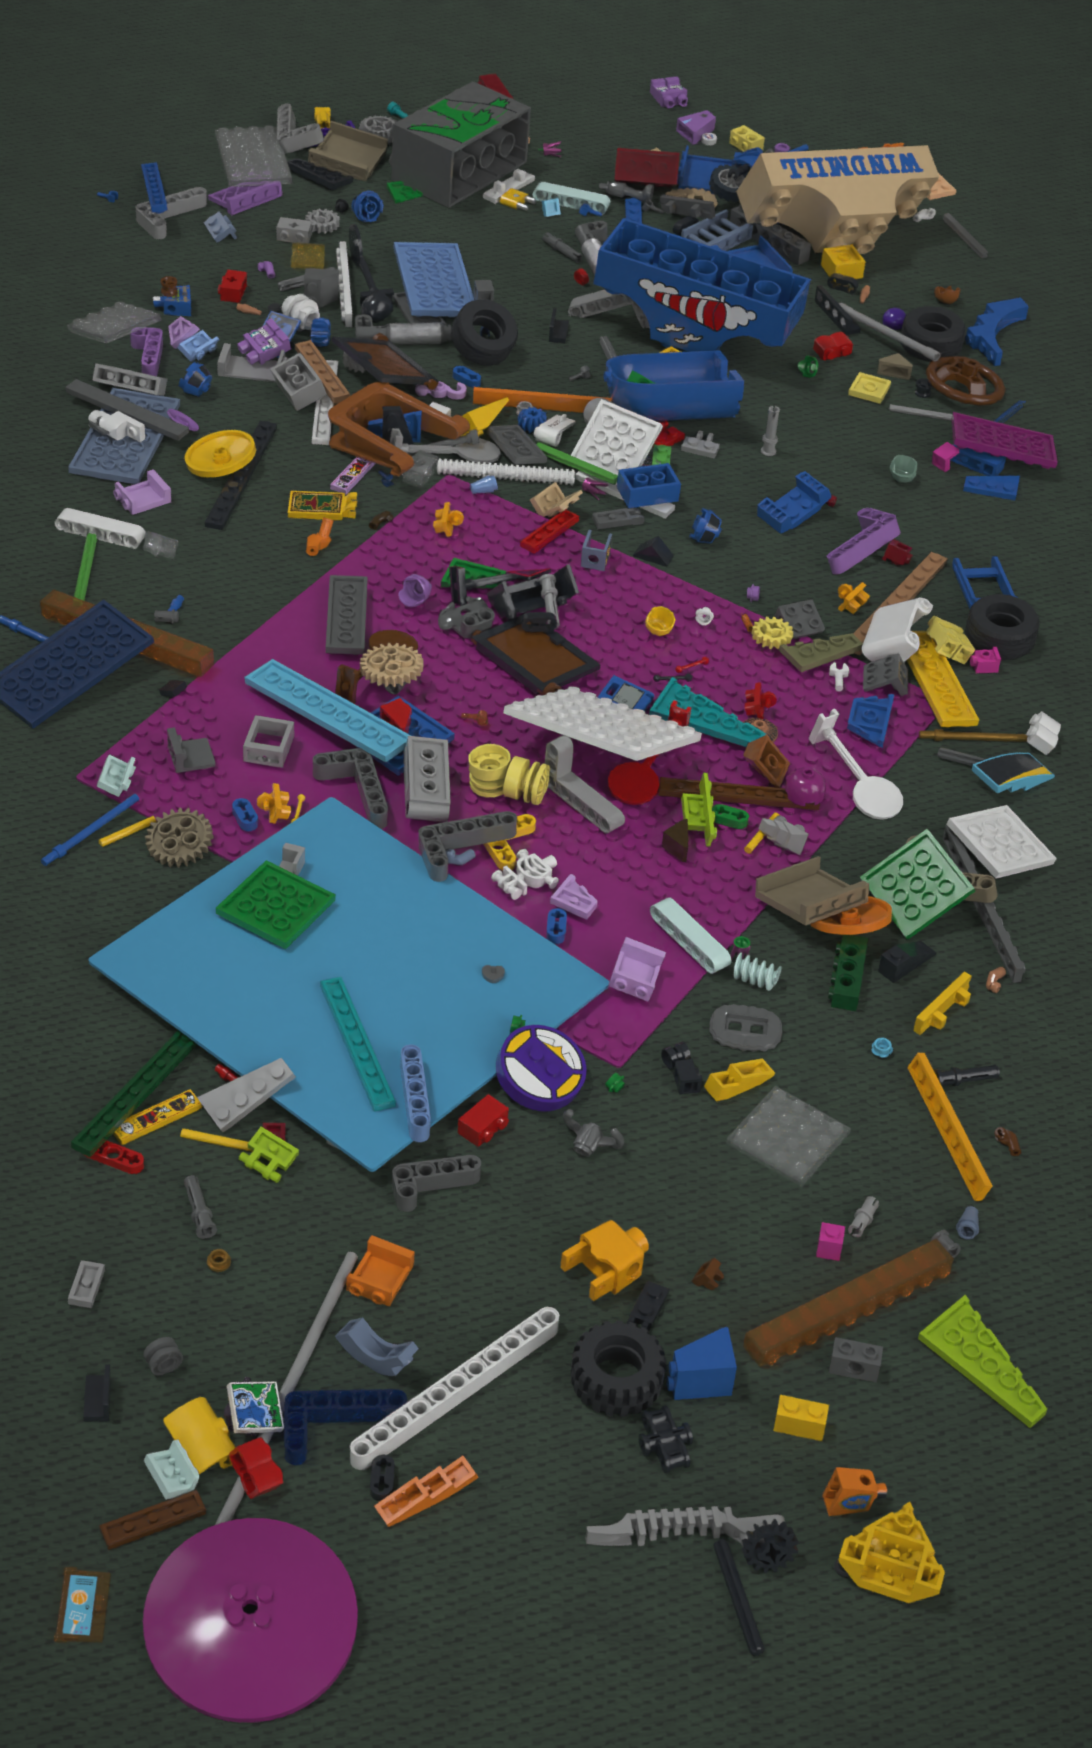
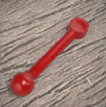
M702 657V660L684 666H676L675 671L681 673L684 669L700 664H708L709 658Z

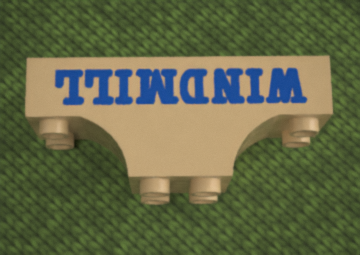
M928 145L761 153L738 188L737 194L748 224L761 223L762 226L768 227L779 222L790 226L809 241L815 253L823 252L824 248L853 244L859 254L870 252L875 247L874 243L888 229V224L895 215L906 219L917 213V207L924 198L930 195L931 188L939 179V174Z

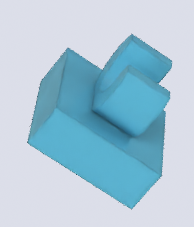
M558 198L542 201L545 217L561 214Z

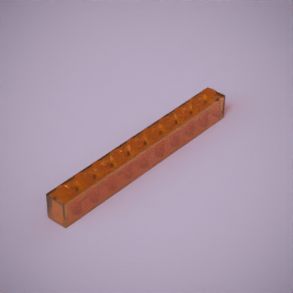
M54 589L40 601L41 615L65 626L95 606ZM129 618L153 636L154 643L139 654L202 677L214 665L213 649Z
M935 1239L747 1332L743 1347L759 1367L766 1364L772 1365L780 1357L786 1354L792 1355L800 1347L806 1344L812 1345L818 1338L824 1335H832L839 1327L843 1325L849 1326L857 1318L863 1315L869 1316L881 1306L887 1307L895 1299L901 1296L907 1297L913 1290L919 1287L925 1288L939 1277L941 1279L945 1278L951 1272L954 1258Z

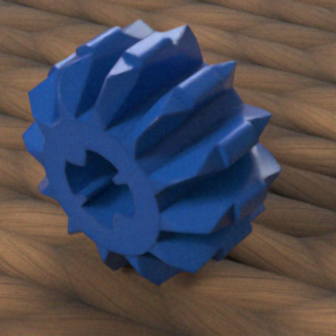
M315 318L312 321L311 341L317 347L327 346L330 343L331 324L329 319Z
M536 407L524 408L518 415V425L524 432L528 431L529 434L534 432L536 427L547 421L546 412L542 411V409H536Z

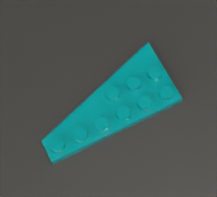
M674 677L670 679L649 712V715H658L662 720L668 721L670 705L675 700L678 701L677 707L684 710L687 707L692 708L689 727H693L697 732L747 747L748 743L766 735V733L750 723L739 721L738 716L731 713L729 715L724 711L723 707L702 694L693 693L689 686L678 684L677 679Z

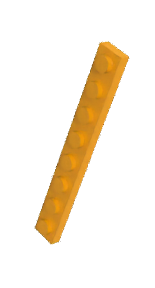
M917 1053L907 1068L974 1201H981L992 1188V1184L925 1053Z

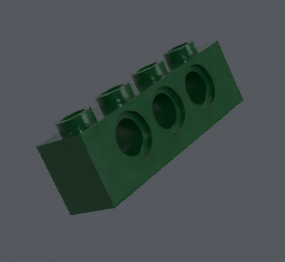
M843 935L842 942L837 941L835 954H839V957L835 956L833 969H837V971H832L830 983L834 984V986H830L828 999H832L831 1007L857 1011L868 938Z

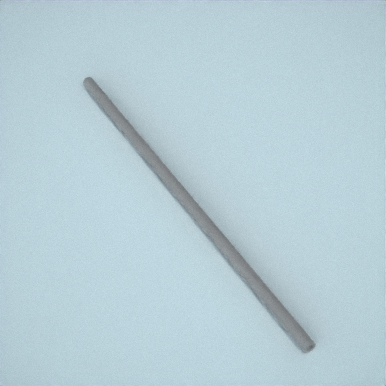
M347 1252L279 1392L282 1414L345 1286L346 1277L351 1273L358 1259V1256L353 1252ZM274 1432L259 1433L257 1438L262 1437L268 1444ZM238 1476L215 1525L232 1520L245 1493L240 1476Z

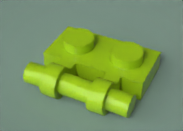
M260 1127L248 1143V1148L253 1151L251 1155L242 1152L238 1159L245 1163V1167L250 1170L255 1169L260 1172L266 1180L271 1179L278 1183L282 1175L275 1170L277 1167H280L286 1171L298 1156L299 1150L263 1127ZM261 1156L270 1161L267 1166L258 1161Z

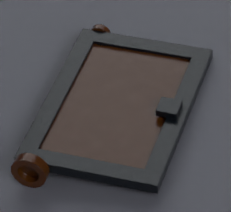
M382 333L376 334L372 339L332 337V342L380 382L427 385V388L430 390H434L438 386L439 381L391 343Z
M523 615L484 632L476 630L472 634L471 642L476 645L477 650L535 694H541L542 696L547 695L549 692H557L561 690L562 686L591 674L601 667V664L555 630L550 632H527L523 630L521 625V617Z

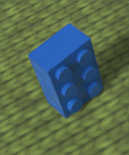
M669 463L618 470L617 489L628 508L679 501L681 483Z

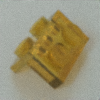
M292 243L291 267L324 269V244Z

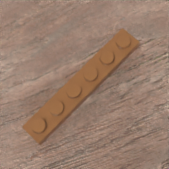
M311 340L295 344V350L303 355L319 376L327 395L334 404L350 397L347 389Z

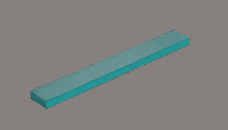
M342 977L320 981L321 990L373 1111L396 1107L394 1096Z

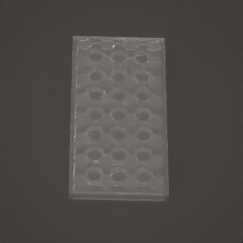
M268 125L261 128L251 126L249 128L235 127L234 129L219 128L215 130V138L229 187L270 183L292 184V176L283 148L277 140L276 127Z

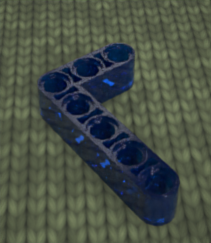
M398 1389L292 1391L288 1393L284 1400L285 1460L291 1465H300L307 1459V1423L380 1422L407 1403V1395Z

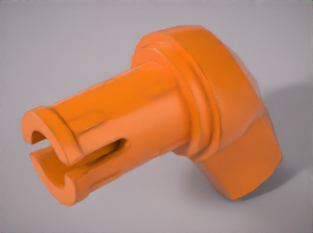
M323 517L319 533L312 534L307 538L306 553L308 555L316 556L319 550L326 548L330 544L331 537L329 535L334 520Z

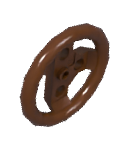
M941 357L938 361L930 362L926 369L929 383L938 392L964 404L977 406L992 405L1002 400L1006 391L1003 380L993 370L968 357ZM982 377L986 378L994 386L995 391L986 395V383ZM947 380L958 381L967 386L969 394L956 390L945 384Z

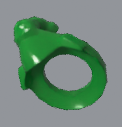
M807 355L805 360L797 364L798 369L803 372V377L813 378L818 371V360L816 357Z

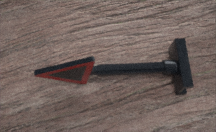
M450 566L452 602L459 604V606L466 605V590L504 581L509 582L519 578L528 581L551 573V568L507 571V574L471 580L470 578L466 579L465 568Z

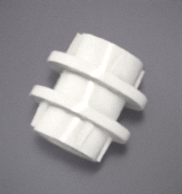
M304 294L291 295L283 302V315L301 320L298 331L310 330L313 319L320 318L317 303Z

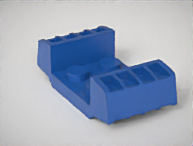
M806 471L795 476L797 486L776 502L766 497L758 504L757 516L780 534L803 523L832 498L829 489Z

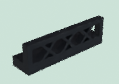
M817 285L815 303L846 336L860 333L861 328L822 285Z

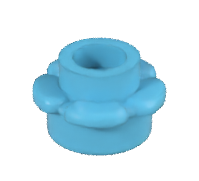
M878 1038L872 1044L871 1051L876 1056L886 1058L889 1054H892L893 1048L888 1039Z

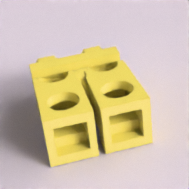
M932 616L928 622L929 628L926 630V633L935 639L938 644L935 648L936 652L965 664L975 649L966 635L963 634L964 630L950 622Z

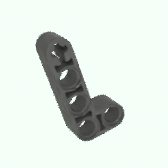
M465 1155L395 1166L392 1172V1189L397 1208L404 1212L414 1210L417 1206V1192L476 1184L481 1176L480 1158L475 1155Z

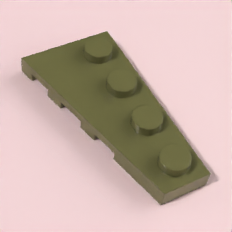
M851 633L833 636L826 641L814 639L813 643L804 644L802 641L796 642L795 646L783 644L780 645L779 651L800 672H804L861 651L863 643Z

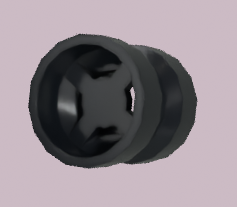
M680 1042L675 1044L673 1048L667 1047L662 1049L661 1057L667 1068L673 1069L675 1061L691 1059V1053L687 1044Z

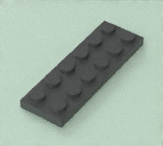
M330 575L326 653L354 655L364 653L368 577Z

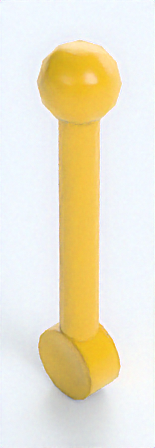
M303 794L297 797L299 802L295 818L291 820V823L299 818L302 802L306 799Z

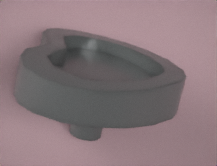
M485 965L482 967V976L490 983L499 982L505 975V969L502 966Z

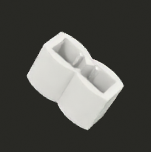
M1041 711L1030 719L1029 723L1031 725L1026 735L1028 736L1027 742L1047 755L1057 744V735L1061 725Z

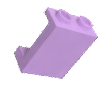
M154 469L147 471V481L125 488L119 482H115V490L113 491L115 499L120 500L124 509L128 510L132 515L171 502V488Z
M626 937L608 986L649 1001L666 952Z

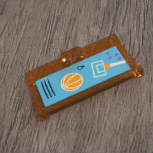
M65 1567L63 1570L64 1579L54 1641L102 1642L111 1573L77 1570L76 1567Z

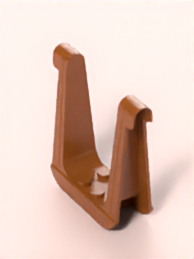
M384 382L367 385L328 411L330 422L340 427V432L330 438L329 445L331 449L335 448L391 468L390 473L394 476H400L414 466V460L406 452L365 429L368 427L369 421L382 419L383 406H401L403 414L422 410L421 430L455 440L470 430V424L464 417L460 415L450 417Z

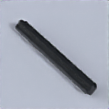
M720 1539L714 1542L713 1547L749 1653L753 1654V1656H758L764 1652V1646L729 1544L724 1539Z

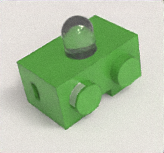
M654 445L653 457L647 456L642 466L670 464L671 446Z

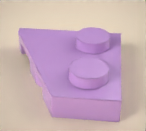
M570 874L551 896L550 903L587 920L597 908L598 901L587 892L583 885L579 886L575 881L576 877Z

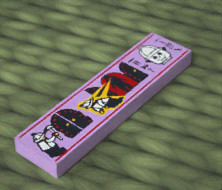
M356 457L330 484V489L345 493L346 495L376 463Z

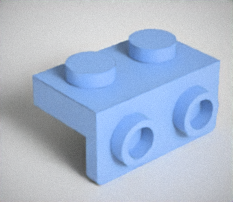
M201 330L181 342L177 348L192 362L195 359H202L207 352L212 353L217 348L216 344L219 338L216 336L211 339Z

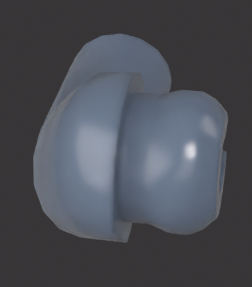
M453 849L445 851L448 857V864L463 865L476 857L472 849L462 854H455Z

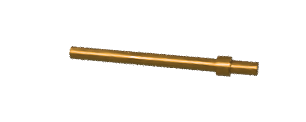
M943 729L919 731V738L934 739V741L954 739L1027 742L1028 737L1026 734L943 731Z

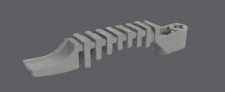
M718 1506L711 1507V1510L699 1507L697 1511H693L692 1507L686 1508V1511H680V1508H675L673 1512H668L667 1509H661L660 1512H655L654 1509L648 1510V1513H642V1510H635L633 1514L626 1513L625 1517L616 1524L609 1526H587L585 1540L586 1544L632 1545L630 1535H633V1530H635L638 1546L645 1545L647 1529L650 1541L656 1540L658 1529H661L662 1537H668L669 1528H673L674 1535H681V1528H686L687 1535L694 1534V1527H698L700 1536L707 1535V1528H711L713 1538H720V1534H727L741 1543L743 1548L742 1539H748L746 1531L753 1532L755 1530L754 1524L760 1527L763 1526V1520L771 1524L773 1519H776L778 1525H780L783 1521L785 1522V1519L781 1515L736 1518L732 1515L731 1507H724V1512L718 1510Z

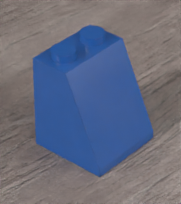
M723 1327L674 1351L673 1361L669 1362L670 1376H667V1389L672 1391L674 1400L732 1396L737 1366L728 1327Z

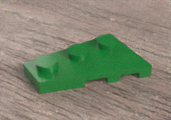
M453 558L449 567L459 566L465 568V577L471 580L506 574L505 570L458 558ZM449 567L441 581V587H451ZM500 583L474 588H495Z

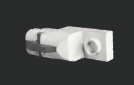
M95 410L89 415V427L102 435H108L116 440H121L126 436L139 442L145 440L144 424L119 411L109 415L103 411Z

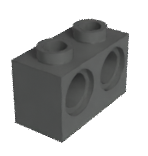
M475 280L474 300L494 301V288L491 280Z

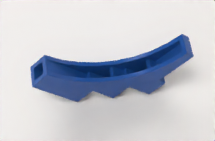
M1022 298L986 304L984 314L977 315L975 325L967 328V334L965 335L966 344H969L972 349L979 348L980 352L994 366L1000 365L1003 351L998 346L995 336L1005 326L1026 319L1029 306Z

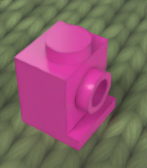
M993 647L992 650L974 651L970 657V665L974 667L976 673H998L1001 657L997 647Z

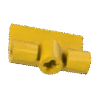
M199 1397L187 1402L163 1419L173 1440H179L193 1466L198 1470L199 1475L217 1462L221 1468L232 1466L229 1453L236 1447L230 1439L225 1421L222 1417L218 1418L206 1398Z

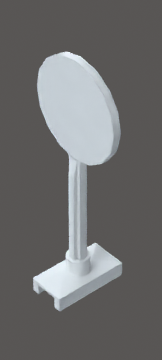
M836 709L831 710L829 717H825L823 713L819 714L809 740L812 744L823 740L830 741L859 781L853 789V801L856 807L863 814L873 819L884 820L893 818L900 812L903 806V796L900 790L892 782L882 777L866 776L833 730L839 716Z

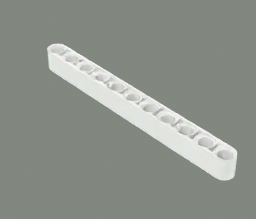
M552 1307L540 1309L357 1437L350 1446V1464L357 1470L368 1469L372 1466L373 1459L376 1456L388 1455L553 1338L558 1332V1311Z

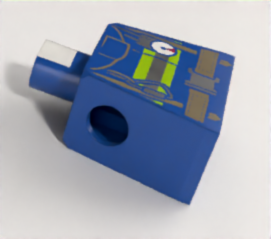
M190 285L176 286L178 293L172 297H153L154 307H164V314L191 316Z

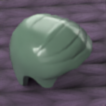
M905 455L895 456L889 467L893 479L900 483L911 482L917 473L916 460Z

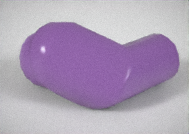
M263 261L258 263L259 271H265L268 278L275 277L274 267L271 262Z

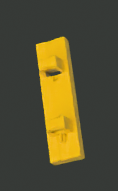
M964 971L916 1017L913 1031L921 1035L930 1026L941 1030L945 1026L947 1016L943 1013L951 1005L958 1003L966 1006L971 996V993L967 991L971 975Z

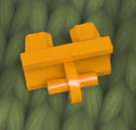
M450 502L444 503V509L435 511L436 521L433 522L435 532H445L446 537L452 536L453 526L462 524L464 520L462 512L450 510Z
M862 582L854 590L851 585L842 584L838 588L839 597L844 599V602L838 607V610L843 611L847 609L850 613L854 614L861 605L863 606L870 598V595L864 591L866 584Z
M273 783V791L270 794L264 792L258 796L257 806L268 811L269 822L276 824L278 818L288 820L291 806H287L289 792L280 791L279 784Z

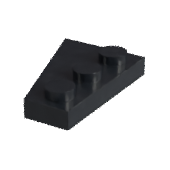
M383 406L382 439L390 443L392 428L400 430L403 436L402 443L414 445L401 406Z

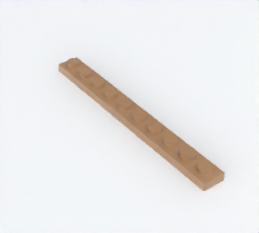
M931 552L853 634L864 643L874 613L880 607L912 600L947 564L948 558ZM862 650L855 652V654L861 655Z

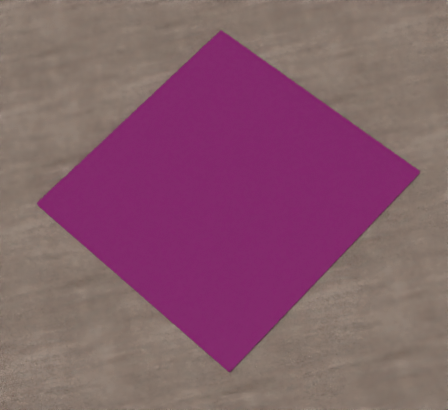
M446 475L398 514L391 522H388L192 681L180 694L170 699L76 776L79 782L119 803H122L133 794H137L139 801L129 808L147 818L154 816L155 819L156 817L163 818V812L169 815L171 814V809L175 813L178 812L179 808L183 812L190 808L191 813L197 810L199 815L204 814L205 819L209 820L213 830L214 839L211 840L212 846H207L208 850L231 863L289 825L291 820L295 818L299 802L297 797L300 794L305 795L306 799L302 802L299 817L326 799L333 797L367 819L354 776L329 780H317L313 777L314 755L357 749V747L245 683V676L274 659L335 693L338 667L343 664L358 670L360 668V658H363V654L326 653L330 575L368 577L364 653L367 654V650H371L368 642L372 634L383 630H398L406 632L417 640L418 654H422L424 667L421 676H417V680L411 679V683H407L396 695L389 693L383 684L377 686V682L371 683V680H365V676H363L357 684L355 705L371 713L399 695L454 732L455 739L448 743L450 811L447 822L504 811L513 812L517 816L523 814L534 816L536 828L533 833L506 841L515 855L520 850L526 849L528 855L535 853L540 859L550 855L554 856L557 866L552 868V877H557L559 882L554 889L549 888L547 883L539 888L527 886V894L524 896L521 894L518 899L513 900L510 893L506 894L503 890L504 888H500L498 882H494L491 879L495 871L500 870L503 873V870L498 868L483 844L453 849L455 854H462L472 849L476 857L463 865L448 864V874L544 938H546L548 913L554 908H559L550 903L551 896L570 874L574 875L576 883L579 886L583 885L587 892L598 901L597 908L587 920L564 910L567 913L565 940L555 945L609 980V982L626 937L666 952L649 1001L608 987L556 1028L570 1037L580 1049L616 1068H621L708 972L652 918L650 907L668 897L672 898L728 950L733 944L734 939L739 937L768 905L755 897L756 878L809 860L856 808L853 801V789L859 781L830 741L823 740L812 744L809 740L819 714L823 713L825 717H829L831 710L836 709L839 713L833 727L836 736L867 777L876 776L882 778L919 738V731H925L936 719V716L922 689L908 683V694L900 696L899 692L893 689L891 683L865 692L863 689V671L866 663L849 655L800 672L776 647L769 649L768 646L762 647V643L757 644L756 640L752 638V632L747 631L741 619L742 615L747 614L754 626L755 622H759L760 618L765 620V617L611 548L605 571L581 567L582 547L586 536L572 529L566 530L533 554L520 547V541L549 521V519L492 493L472 494L470 483L455 476ZM450 502L451 511L458 510L464 515L463 523L454 525L452 536L446 537L445 532L436 533L433 527V522L436 521L435 511L444 509V503ZM591 539V548L604 550L605 545ZM589 556L591 562L599 561L597 556ZM453 558L505 570L506 574L507 571L551 568V573L549 574H554L570 564L579 593L567 600L568 604L557 607L560 626L555 631L601 664V667L591 674L562 686L561 690H566L568 687H577L581 692L594 693L598 697L613 675L654 694L653 701L645 711V714L649 715L651 707L670 681L660 680L655 682L653 680L655 675L685 676L686 674H691L693 676L692 681L677 680V683L682 686H689L693 693L702 694L723 707L726 713L729 715L733 713L738 716L739 721L744 722L750 718H758L757 715H746L745 703L747 701L745 692L746 690L755 689V683L761 682L762 693L770 691L777 697V702L774 706L770 708L765 707L764 719L772 722L777 727L778 736L773 743L790 762L780 788L786 787L788 777L796 769L805 767L817 770L824 777L826 784L825 797L820 802L819 810L713 801V806L722 804L746 811L749 814L748 826L744 829H735L714 822V827L717 828L716 839L712 840L711 846H706L704 831L688 830L687 860L682 862L662 847L663 832L683 820L681 798L659 796L658 790L657 795L651 801L641 805H630L620 802L613 797L608 789V777L617 765L626 762L643 763L646 758L636 761L569 737L573 743L571 772L623 813L625 824L609 833L603 832L549 788H547L539 805H534L531 801L529 803L524 802V792L519 800L506 797L504 794L497 797H483L474 793L470 788L469 754L476 747L485 744L503 746L509 751L511 761L515 756L529 759L531 768L535 761L540 762V766L545 764L546 745L563 734L504 714V707L506 705L542 695L535 694L477 650L476 645L471 642V638H464L453 629L443 630L439 628V615L452 602L451 587H441V581ZM412 574L425 577L432 585L428 599L416 607L404 605L398 596L399 591L403 589V581ZM519 578L513 581L506 582L507 586H510L528 580ZM472 588L471 590H466L467 597H481L487 606L494 611L495 616L492 628L507 622L506 618H501L488 600L487 593L493 588ZM662 606L674 613L676 620L670 633L658 636L647 630L645 619L653 607ZM546 607L529 612H546ZM707 607L713 612L714 618L708 625H701L696 621L695 617L698 609ZM462 611V612H461V615L463 616L464 614L469 613V612H468V611ZM808 636L792 639L791 643L787 644V646H795L796 642L802 641L804 644L813 643V639ZM702 657L709 658L708 664L693 666L682 670L681 673L675 671L676 666H684L702 660ZM833 663H836V668L839 670L843 668L844 663L849 667L848 677L843 678L842 691H836L835 677L829 675L830 666ZM611 690L608 693V695L613 696L614 694L611 692ZM888 694H894L883 748L847 729L854 698L877 696L878 699L888 698ZM255 715L294 722V738L283 768L243 761V745ZM175 727L176 733L181 735L182 741L207 738L216 766L176 773L168 750L167 728ZM257 733L254 743L280 747L283 737ZM702 733L701 740L660 753L650 767L659 777V782L660 777L701 781L703 773H708V780L711 782L774 787L747 762L743 756L747 747ZM108 755L114 756L126 763L129 762L131 757L135 758L133 766L136 769L132 777H129L131 780L130 786L127 791L123 790L119 797L97 787ZM372 758L388 806L387 826L382 830L421 855L419 851V829L424 826L445 822L406 818L404 772L398 776ZM273 783L279 784L280 791L289 792L287 806H291L288 820L278 818L276 824L269 822L268 811L257 806L258 796L264 792L270 794L273 791ZM239 798L249 800L258 815V827L255 830L244 831L240 828L232 813V803L234 800ZM773 813H778L780 816L785 817L787 822L794 826L797 824L802 825L805 828V832L809 834L801 855L774 845V842L769 840L766 835L750 854L746 853L744 848L759 831L762 818L769 819ZM494 846V847H493L494 849H497V850L503 849V847H501V846ZM516 856V866H515V868L512 870L516 875H517V873H516V868H517V861H518L517 856Z

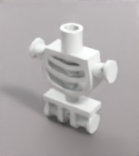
M526 849L520 850L516 855L518 858L517 875L509 867L504 866L503 873L497 870L491 877L494 882H498L500 888H504L503 890L506 894H511L513 900L518 899L521 894L523 896L526 895L527 886L539 888L547 883L549 888L554 889L559 882L557 877H552V868L557 866L555 857L550 855L540 859L535 853L528 855Z

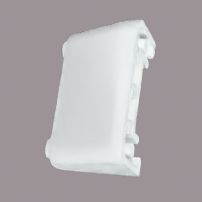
M916 598L880 607L874 613L862 645L863 654L870 661L875 662L899 653L903 662H905L918 650L920 645L918 635L912 632L910 628L923 615H928L933 605L927 599Z

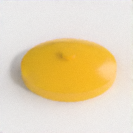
M218 431L194 442L185 454V462L188 470L200 477L228 475L245 467L256 454L255 442L251 435L243 431Z

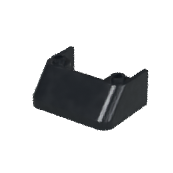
M570 564L552 574L556 577L555 588L558 591L556 597L557 607L568 604L567 600L579 593ZM539 578L507 586L506 581H504L487 593L489 602L501 618H506L507 621L516 618L518 614L546 606L545 600L541 596L542 585L539 583Z

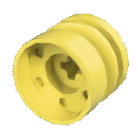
M485 744L476 747L470 752V788L477 795L483 797L503 795L505 777L511 763V755L506 748L496 744Z
M515 756L509 765L505 777L504 796L519 800L524 792V802L529 803L531 801L532 804L539 805L548 788L550 766L547 764L540 766V762L535 761L530 768L529 759Z

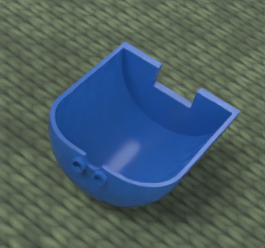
M720 350L621 355L609 359L606 362V371H604V382H607L612 402L619 407L653 421L734 418L735 414L739 413L740 404L738 401H742L744 380L736 370L729 371L728 379V360ZM633 370L655 384L634 383L626 380Z

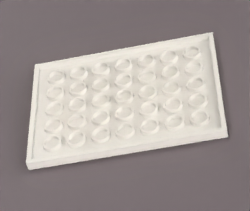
M568 687L566 690H558L554 693L549 692L543 696L537 695L535 698H526L521 702L515 701L513 704L504 707V714L636 761L701 740L702 733L695 731L693 727H682L675 721L662 720L658 715H647L643 710L630 709L628 705L613 703L609 698L599 699L596 697V694L581 692L577 687Z

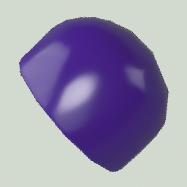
M895 307L888 309L882 318L883 325L893 330L902 329L903 320L906 316L905 312Z

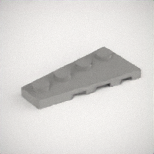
M280 1058L197 1098L220 1130L224 1132L296 1078V1076L285 1061Z

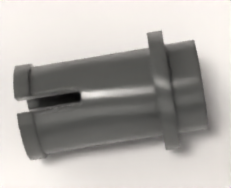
M172 609V611L155 610L154 617L156 618L154 620L155 622L178 623L179 611H175V609Z

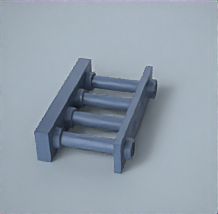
M724 210L715 214L716 217L713 219L707 218L683 229L681 237L708 246L717 245L721 250L726 251L751 239L753 225L748 223L741 227L727 220L728 211ZM724 225L732 231L728 232L722 229L721 226ZM713 230L722 236L716 237L709 232ZM703 236L710 241L706 243L698 237Z

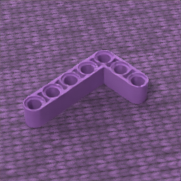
M864 508L858 511L857 515L862 531L827 555L832 573L841 574L897 537L901 532L896 515L873 508Z

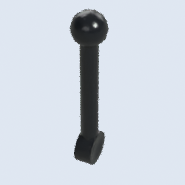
M686 674L685 676L655 675L653 680L659 682L660 680H670L674 677L677 680L690 682L693 676L691 674Z

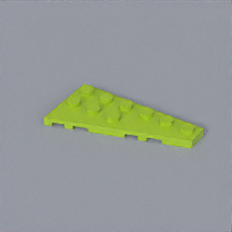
M964 1295L919 1333L918 1339L1029 1428L1033 1427L1046 1415V1406L1033 1388L1028 1386L1023 1380L1021 1371L1018 1367L1015 1368L1008 1353L993 1332L985 1327L981 1321L980 1314L977 1310L974 1311L969 1304L970 1300Z

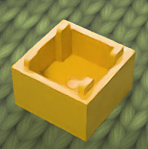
M852 244L824 248L821 266L829 277L834 273H838L854 279L863 278L865 260Z

